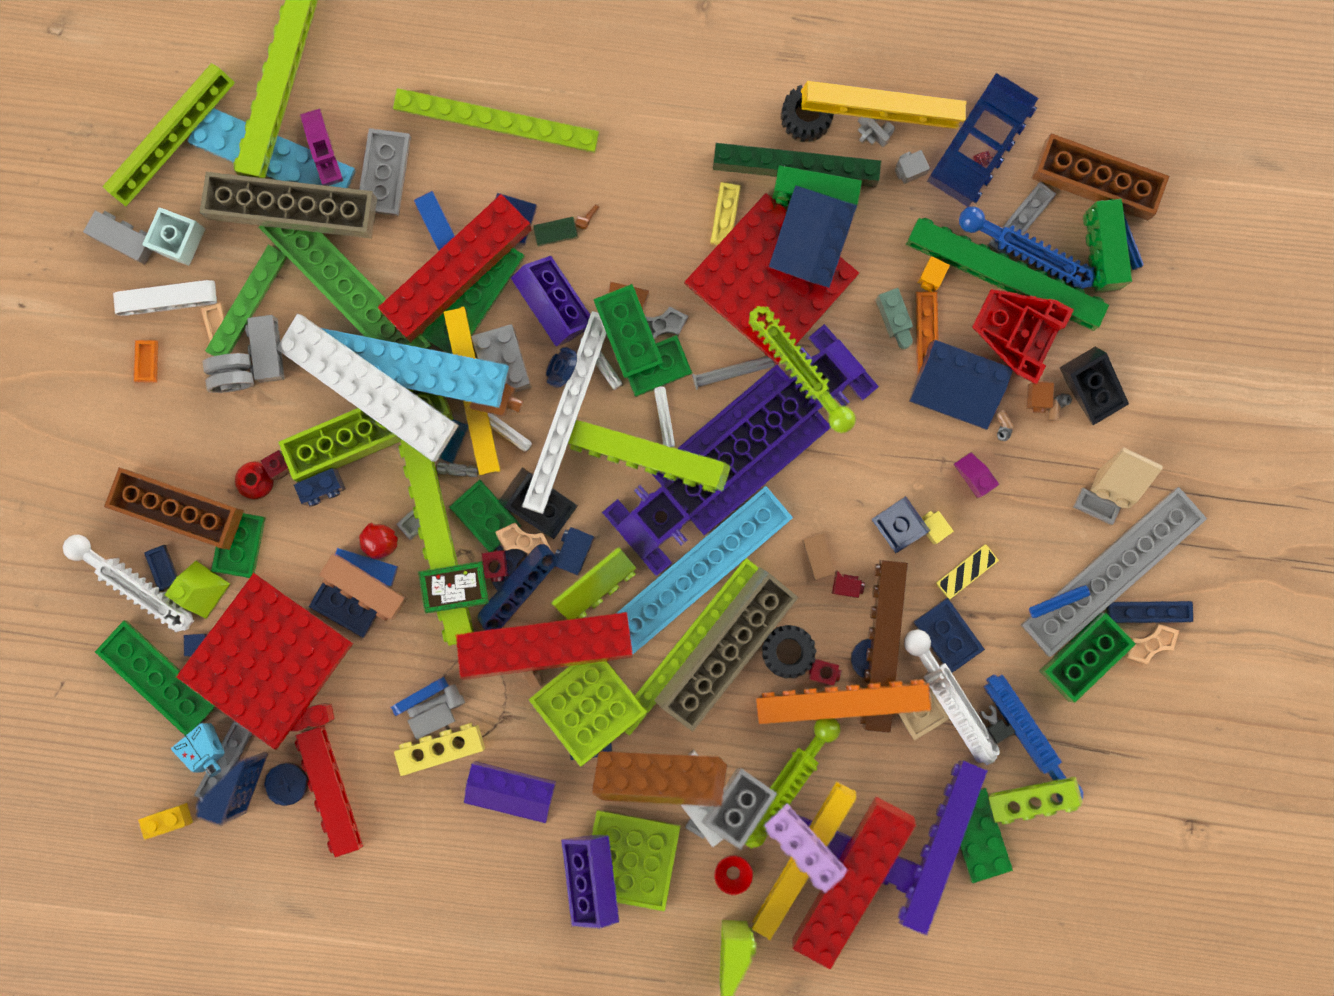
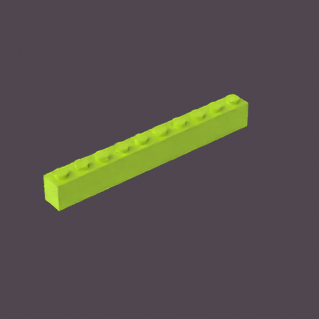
M285 0L284 5L280 7L279 23L274 27L273 43H270L268 47L269 56L267 62L265 61L262 67V79L257 83V96L251 103L252 113L250 119H247L245 123L246 133L244 138L240 140V153L235 158L233 164L234 171L238 176L264 179L266 177L318 0Z
M400 440L401 445L398 446L401 458H405L406 466H403L405 477L409 478L411 486H408L410 498H414L416 505L413 507L415 519H419L420 523L418 534L425 544V547L422 548L423 555L430 565V568H427V570L458 565L435 463L404 440ZM468 607L437 612L439 621H443L444 630H442V637L444 642H448V646L456 644V634L474 632Z

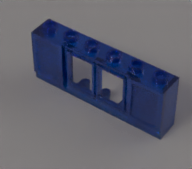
M996 73L934 168L927 182L967 207L972 202L977 203L983 194L980 189L983 185L988 186L994 177L991 172L994 168L999 169L1003 163V153L1005 151L1009 152L1015 144V141L1012 139L1016 134L1020 136L1026 127V124L1023 122L1027 117L1031 118L1037 109L1034 105L1039 98L1006 77ZM984 110L1013 127L1002 144L974 127ZM969 134L997 151L987 168L958 151Z

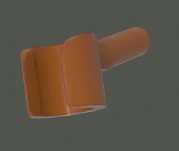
M595 204L586 217L579 215L576 220V227L583 230L587 229L591 217L598 210L599 206Z

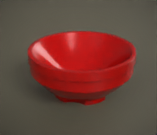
M248 462L242 465L235 475L237 490L248 499L255 500L265 497L270 493L274 485V479L269 477L261 462ZM250 473L255 474L257 477L256 483L252 486H249L245 480L246 476Z
M730 855L724 857L718 862L714 871L716 885L722 892L728 895L744 893L753 881L751 865L741 856ZM730 867L739 869L740 873L736 879H731L727 876V870Z

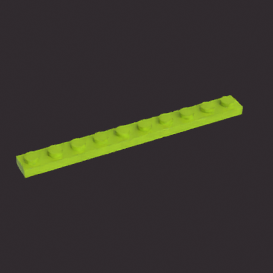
M399 88L396 90L393 109L400 112L593 153L596 151L599 131Z
M747 558L744 559L635 694V697L647 712L656 704L654 701L758 570V567ZM646 715L628 728L625 733L630 736Z

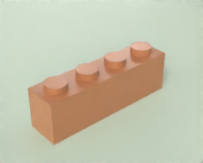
M337 554L330 556L319 574L320 577L324 578L323 583L332 588L337 586L341 589L340 593L349 599L354 597L359 600L358 604L367 610L370 608L377 611L376 616L384 621L388 619L395 620L408 599Z

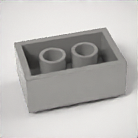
M512 324L472 336L478 359L509 366L505 383L515 388V392L532 388Z
M737 768L724 787L722 807L711 806L701 823L736 848L741 849L777 793L743 769Z

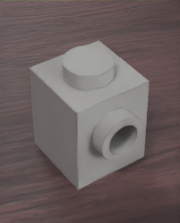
M922 150L913 154L907 152L901 155L895 168L897 177L902 179L904 184L926 175L930 170Z

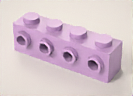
M788 804L783 806L764 825L767 828L768 835L779 841L782 850L797 861L796 865L802 872H807L816 888L826 892L845 875L847 869Z

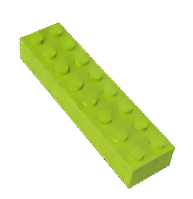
M407 389L448 419H454L446 397ZM357 408L283 439L278 443L292 479L299 483L329 469L340 468L401 442L400 440L402 439Z

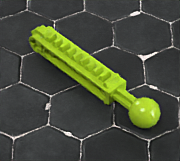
M757 306L756 309L750 312L749 325L752 326L753 331H759L758 337L765 338L764 345L768 343L771 345L769 351H776L774 357L781 358L780 365L784 363L787 365L785 371H792L790 377L797 378L796 385L800 383L803 385L800 389L801 392L808 391L806 399L813 397L814 400H819L829 413L830 427L838 433L849 432L856 422L854 412L848 407L837 404L827 391L829 388L826 384L829 380H822L823 373L817 374L815 372L817 366L811 367L812 360L805 359L806 352H799L801 346H794L796 340L789 339L790 332H783L785 326H778L780 320L773 319L774 313L769 310V307ZM758 315L766 317L765 324L762 321L757 322Z
M835 718L818 719L814 725L815 737L806 750L803 751L798 748L796 752L791 753V759L770 787L777 795L744 843L749 848L759 847L765 842L768 833L764 825L783 806L791 804L813 771L817 770L816 767L819 763L814 757L824 743L833 742L839 737L840 724Z

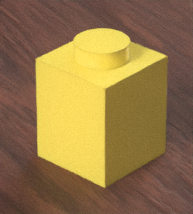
M929 511L921 517L930 529L926 535L933 545L954 532L939 511L934 513Z

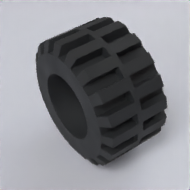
M799 85L797 90L793 88L790 94L785 97L781 112L783 128L786 127L788 135L790 133L793 134V139L796 140L799 137L801 138L800 142H805V139L813 142L815 137L818 140L822 137V134L825 135L834 114L818 112L819 118L814 121L807 122L801 120L795 111L798 107L802 106L801 89L803 87Z
M784 625L776 627L762 645V658L765 665L775 675L786 679L803 676L806 674L805 672L812 668V664L816 659L814 640H812L809 633L797 626ZM785 639H793L801 647V656L793 664L782 663L776 654L778 644Z

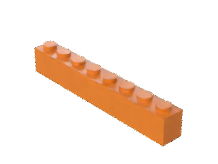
M924 679L911 680V684L902 685V681L889 682V686H881L880 683L867 684L868 688H859V685H847L844 690H838L837 686L825 687V691L819 692L816 691V688L803 689L804 693H795V690L782 691L783 695H774V692H763L762 696L756 698L759 724L931 711L929 683H924Z

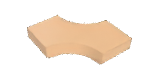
M516 523L495 532L504 551L518 549L529 555L537 545L545 544L550 548L543 533H525Z
M1157 624L1154 631L1147 637L1141 639L1131 638L1136 645L1126 653L1125 658L1148 665L1152 656L1162 650L1174 651L1179 630Z

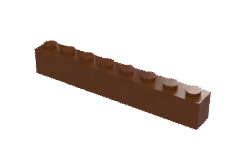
M879 559V564L875 565L874 575L877 576V585H873L872 597L875 598V606H871L870 611L873 627H869L868 640H871V647L867 648L866 661H869V667L864 672V682H867V684L880 683L881 686H889V682L896 681L908 566L906 562ZM893 714L860 716V724H863L862 727L867 731L891 733Z

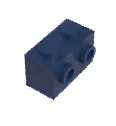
M333 468L294 484L301 504L309 505V507L320 504L321 500L327 497L329 499L337 497L341 491L346 490L339 471Z

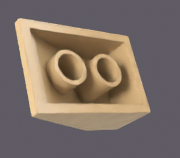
M1123 448L1098 470L1090 491L1096 493L1100 498L1115 502L1121 508L1129 509L1142 497L1161 472L1163 466Z

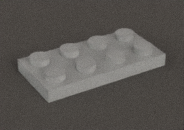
M369 128L359 190L372 191L377 197L375 213L399 216L411 135L408 133Z

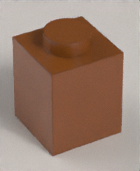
M1029 383L1027 409H1033V413H1046V410L1053 408L1054 383Z

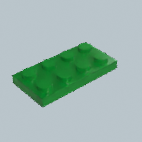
M633 284L593 299L624 378L663 363Z
M985 787L980 790L960 844V850L973 884L1013 871L998 823H995Z

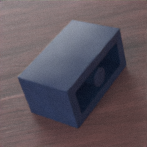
M570 527L569 531L565 530L561 541L564 542L561 550L557 549L555 553L557 557L556 567L579 576L595 537L573 527Z

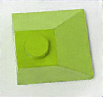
M194 561L174 580L165 596L179 606L207 619L231 584L200 562Z

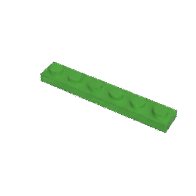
M270 245L266 247L205 351L212 356L231 354L244 332L245 326L248 324L247 318H252L287 259V256L282 251Z

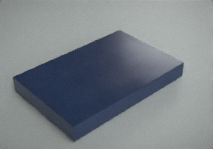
M322 583L309 607L360 637L365 638L377 617V611L372 608L367 610L358 604L359 600L354 597L351 599L345 597L340 593L341 589L337 586L332 588Z
M948 598L913 621L917 629L925 631L929 635L931 640L930 647L942 664L946 663L951 673L985 650Z

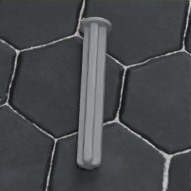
M766 356L699 375L693 373L692 379L695 389L698 390V387L771 368L774 366V361Z

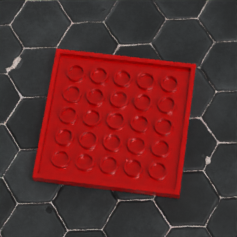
M765 193L685 280L684 284L779 365L781 358L774 357L776 351H769L771 345L769 343L764 345L765 338H759L758 334L760 332L753 331L752 326L749 325L750 312L756 309L757 306L769 307V310L774 313L773 319L780 320L778 326H785L783 332H790L789 339H795L794 346H796L855 280L859 272L840 256L830 288L769 267L787 210ZM758 315L757 322L762 321L765 324L766 317Z
M253 573L176 677L272 749L277 750L354 643L260 576Z

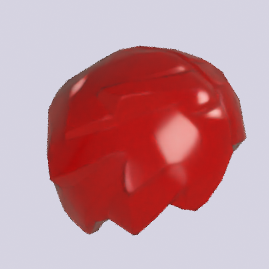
M371 522L363 529L359 536L361 550L372 559L385 558L391 555L397 548L398 537L395 536V531L386 525L373 524Z

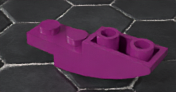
M320 108L300 114L322 185L330 186L343 182Z

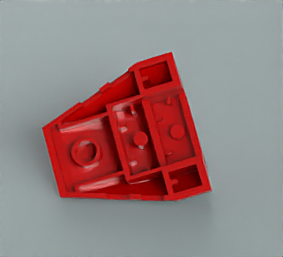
M991 289L972 328L1017 375L1034 384H1038L1046 368V365L1043 364L1045 357L1058 331L1066 327L1074 309L1054 299L1036 298V296H1024Z

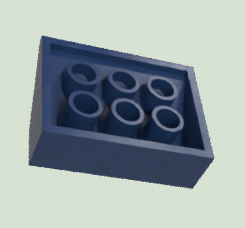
M795 185L769 267L830 288L857 205Z
M934 340L928 345L909 402L987 430L1007 389L1013 370L1003 364Z
M263 752L238 762L199 799L196 810H198L196 817L222 826L246 814L269 753Z

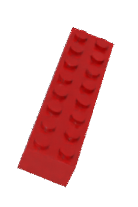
M500 194L377 308L411 343L532 231L530 223Z
M627 612L456 634L459 672L462 680L632 658L633 656Z
M875 796L838 859L847 869L845 875L826 892L822 889L820 890L792 938V949L831 970L916 826L914 816Z

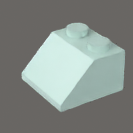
M159 207L142 245L169 259L190 266L205 228L192 219Z

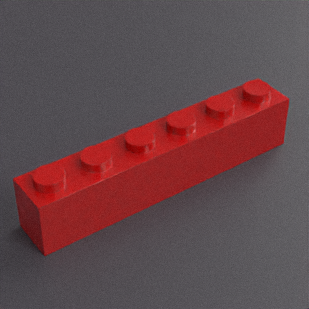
M325 725L295 735V747L298 752H301L303 758L301 765L309 777V790L314 792L316 798L314 801L315 809L321 814V827L323 832L327 833L329 839L327 845L330 853H333L336 858L361 849L363 843Z

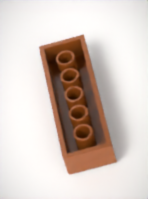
M1051 133L1044 142L1031 179L1041 181L1044 184L1094 202L1122 199L1124 213L1149 221L1157 213L1170 176Z
M120 467L117 470L104 505L105 508L228 550L231 548L244 510Z
M600 751L598 753L592 794L601 801L722 807L727 763L719 756Z

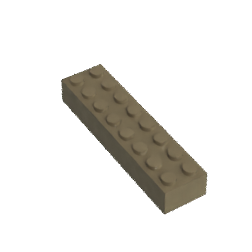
M206 172L200 213L208 220L372 239L377 197L372 191Z
M759 567L654 701L693 732L799 597L770 573Z

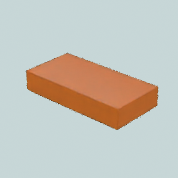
M135 340L134 382L157 383L158 341Z

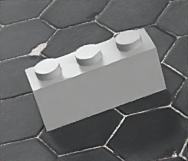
M95 210L83 232L145 265L153 251L142 245L147 233L143 230H140L138 233L132 230L134 226L123 220L119 223L115 221L116 217L106 211L101 214Z
M273 315L247 318L248 324L245 326L247 336L250 337L248 353L252 357L253 365L250 367V372L253 374L254 380L260 383L285 380L282 353L277 350L280 343L278 319Z

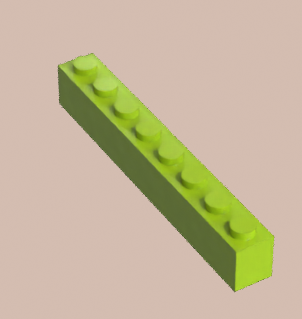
M211 63L102 187L124 206H127L235 82L219 67Z
M576 420L568 442L570 449L582 453V450L589 451L588 455L600 458L603 455L607 457V461L619 464V461L626 462L625 466L636 470L638 466L643 467L645 472L657 475V472L663 473L664 478L676 481L677 478L684 480L683 483L695 487L696 484L703 485L702 489L715 493V490L723 491L731 468L724 462L580 420Z

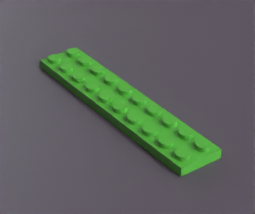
M268 226L258 227L365 337L429 349L432 346L421 334L410 343L377 308L386 298L322 233Z

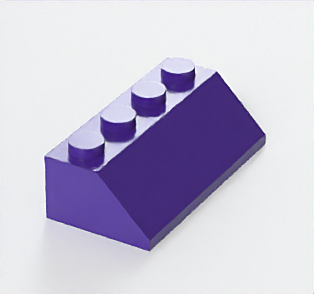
M552 256L525 264L512 276L511 280L556 347L570 342L585 332L590 313Z
M474 761L471 764L466 783L464 803L546 823L556 781Z
M590 835L562 839L571 925L601 929L619 923L609 835Z

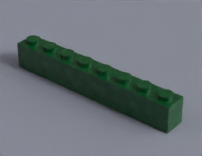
M725 143L715 144L713 170L776 177L780 165L862 180L861 186L874 188L879 183L881 160Z

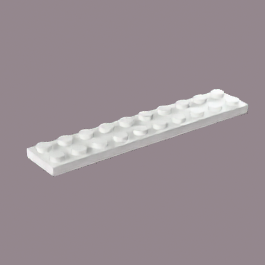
M297 313L277 347V350L432 461H437L458 427L456 423L303 315Z

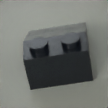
M1098 347L1091 348L1060 367L1069 389L1092 425L1129 405L1108 354Z
M522 467L499 502L506 509L554 540L578 505L552 488L543 514L524 508L523 503L534 474Z

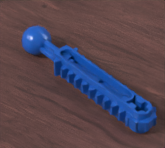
M967 207L960 213L959 224L965 232L976 233L981 231L995 238L999 250L1006 247L1007 254L1014 251V257L1020 254V260L1023 261L1028 258V264L1036 262L1035 268L1043 266L1042 271L1047 272L1050 270L1051 276L1057 273V279L1065 277V282L1069 283L1071 281L1072 287L1084 289L1092 286L1096 276L1093 271L1094 268L1089 267L1088 264L1085 263L1080 266V260L1073 262V256L1065 258L1066 253L1058 254L1057 248L1051 251V245L1048 244L1044 247V241L1036 243V237L1028 239V233L1022 236L1021 229L1014 231V225L1008 228H1001L985 219L983 211L978 207ZM1075 272L1078 273V274H1079V273H1084L1083 276H1084L1086 279H1085V280H1081V276H1079V275H1073V274H1074Z
M993 674L987 678L988 684L984 686V689L1007 723L1012 725L1016 731L1015 735L1040 772L1043 774L1048 773L1053 781L1065 779V775L1058 766L1062 761L1002 674L998 677ZM1078 784L1081 798L1083 801L1084 793L1081 786ZM1056 793L1058 802L1063 801L1062 795Z

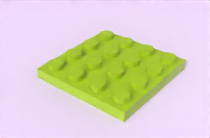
M607 661L569 666L528 699L580 767L648 713Z
M603 810L596 811L592 835H609L617 903L665 912L680 825Z

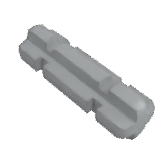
M438 463L437 473L477 477L478 467L475 465L467 467V465L449 463L447 465V463Z

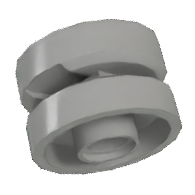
M248 354L218 355L207 358L202 362L204 373L211 375L205 380L208 392H234L254 386L253 374L247 371L251 367Z

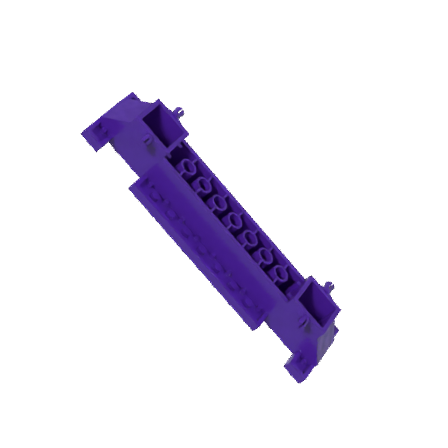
M825 324L808 338L819 353L810 356L803 347L799 351L800 353L806 352L805 359L812 360L811 367L817 366L815 372L817 374L822 372V378L829 380L826 384L829 388L827 391L842 406L850 403L842 393L846 387L849 386L862 401L879 387L864 367ZM777 364L677 448L729 465L731 468L723 491L715 490V493L702 489L703 485L689 486L683 483V479L669 480L664 478L663 473L657 472V475H653V477L659 482L661 487L657 491L648 494L639 485L640 491L637 488L634 491L642 501L631 513L618 499L602 512L655 576L672 564L659 546L672 536L680 546L684 544L681 539L684 542L688 541L679 531L686 523L691 520L700 532L706 535L831 428L829 423L818 412L823 408L819 400H814L813 397L806 399L808 391L801 392L800 389L803 385L801 383L796 385L797 378H789ZM657 512H665L667 520L663 523L657 522L655 520Z

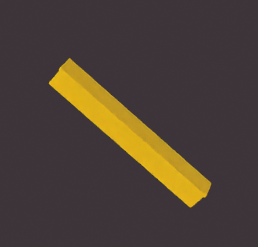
M806 81L801 89L802 110L958 129L959 122L966 120V101L814 81Z
M465 307L445 311L444 316L452 353L476 359ZM463 401L479 475L501 472L488 413L470 409L471 402Z
M837 781L809 826L811 831L826 847L856 800V791ZM792 856L752 920L754 923L752 930L763 935L769 941L809 877L807 872L804 873L796 865L797 861Z

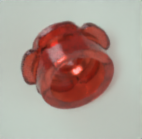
M989 151L973 156V164H977L978 168L990 164L989 160L993 159V156H990Z

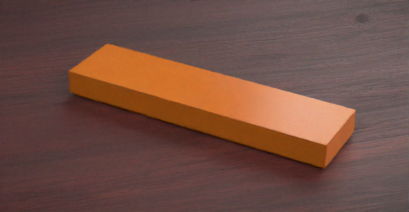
M937 292L915 293L917 375L921 369L929 343L938 340Z

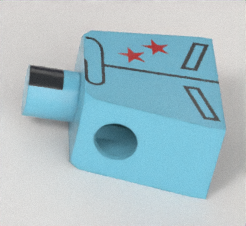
M199 724L171 748L175 755L192 772H204L206 770L209 777H214L221 772L216 761L224 756L225 752L212 724Z

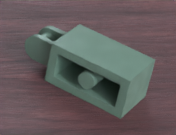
M899 288L879 294L875 301L889 337L895 336L901 349L909 348L913 342L910 334L913 324Z

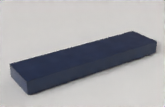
M1193 601L1112 602L1107 607V614L1115 623L1194 622Z

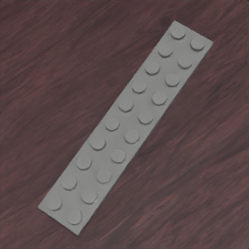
M1179 487L1175 488L1050 599L1083 585L1088 587L1090 596L1037 618L1030 616L1021 626L1045 654L1051 657L1207 518Z

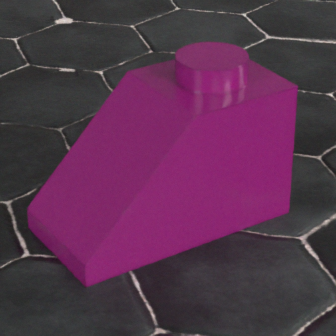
M972 452L954 463V466L977 498L983 497L1000 485L988 467Z

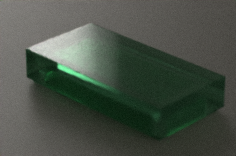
M574 217L533 225L538 247L578 238Z

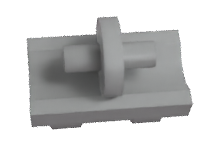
M860 117L858 122L862 126L858 131L862 136L859 141L864 143L868 140L871 144L877 141L884 147L888 143L895 127L888 121L880 127L876 123L879 119Z

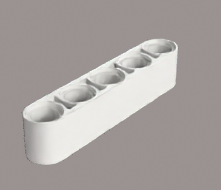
M211 280L113 293L115 314L119 316L217 303L215 281Z

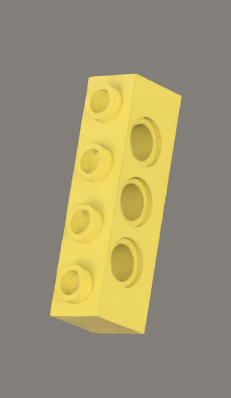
M472 723L459 726L460 730L453 733L452 729L439 732L440 737L432 739L431 735L420 738V743L414 745L411 744V741L398 745L399 749L394 751L400 775L404 776L485 750L479 726H473ZM457 736L464 739L465 744L463 747L455 745L454 740ZM436 743L443 744L444 752L442 754L435 751L434 746ZM416 749L423 751L424 757L422 760L415 758L414 751Z

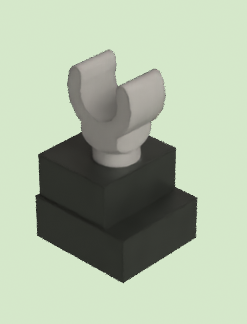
M990 705L989 708L992 711L990 716H986L983 711L980 714L991 723L986 729L996 743H1000L1016 731L1011 724L1005 725L1002 720H998L996 709Z

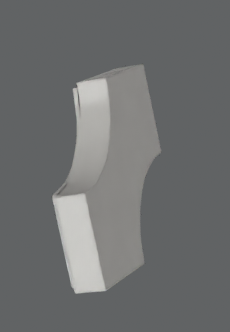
M669 307L664 314L658 317L645 316L654 339L666 333L679 335L688 319L687 315L672 307Z

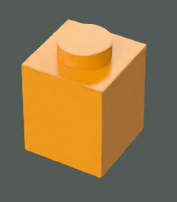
M931 256L917 283L921 284V288L926 291L932 292L933 290L936 292L950 265Z

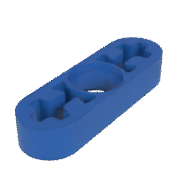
M442 677L390 708L396 717L449 685L445 677Z

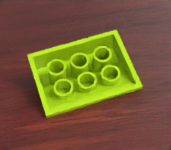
M618 547L551 603L568 620L584 618L587 615L585 612L591 606L593 609L603 602L601 598L607 593L612 595L620 588L618 584L622 580L627 582L635 576L634 570L637 568Z
M722 920L719 975L720 996L734 995L751 963V956H755L756 943L754 942L752 927L748 926L747 921Z

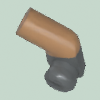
M1061 393L1053 398V408L1049 409L1048 412L1049 421H1059V410L1069 405L1072 401L1069 394Z
M1003 410L996 414L1000 422L997 438L1001 441H1007L1011 437L1014 425L1006 411Z

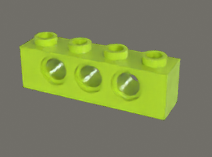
M1076 776L994 792L988 797L995 823L1002 822V824L1012 823L1017 818H1023V820L1034 819L1035 815L1043 813L1044 816H1051L1057 814V811L1064 809L1066 812H1073L1078 810V807L1083 802ZM1059 793L1062 795L1063 801L1056 802L1052 799L1051 795ZM1030 798H1039L1042 805L1034 806ZM1009 802H1017L1020 805V809L1013 810Z

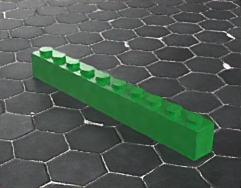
M918 218L905 245L1007 292L1057 300L1074 309L1069 319L1070 321L1092 331L1100 327L1109 307V304L1104 303V299L1098 296L1091 297L1085 294L1086 292L1081 288L1067 286V283L1061 279L1056 278L1054 280L1048 277V274L1044 271L1032 270L1028 268L1029 266L1021 261L1015 262L1004 253L999 252L997 254L991 251V248L987 245L973 243L971 238L964 235L958 236L950 228L936 226L928 218Z

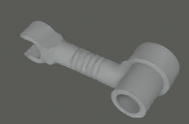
M454 684L444 688L445 694L414 706L407 711L410 718H413L447 702L451 710L465 704L464 698L459 694Z

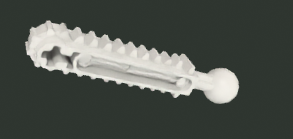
M72 535L64 541L63 552L65 556L73 561L84 560L96 568L94 573L98 575V581L106 580L107 586L113 585L114 591L120 590V595L126 594L127 600L133 599L134 605L140 604V609L148 610L147 614L153 613L155 614V619H162V624L168 623L169 629L172 628L175 632L190 629L189 627L194 622L193 612L180 607L177 603L166 597V592L160 593L159 587L153 588L152 582L146 583V578H138L139 573H131V568L125 569V563L119 564V558L105 560L91 550L90 541L82 535Z
M919 629L910 631L906 634L904 640L905 649L909 654L919 656L928 671L924 676L925 680L929 683L930 688L969 748L974 759L978 763L983 762L986 765L995 762L1000 753L998 745L986 729L946 663L938 665L929 650L931 645L929 635Z

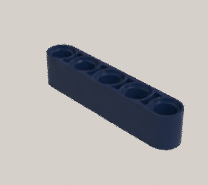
M537 545L493 595L489 603L480 610L477 619L485 631L501 629L556 566L557 557L547 545Z

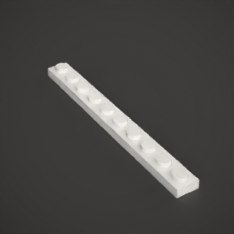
M592 311L577 352L575 370L565 385L523 503L524 508L543 514L607 334L597 312Z

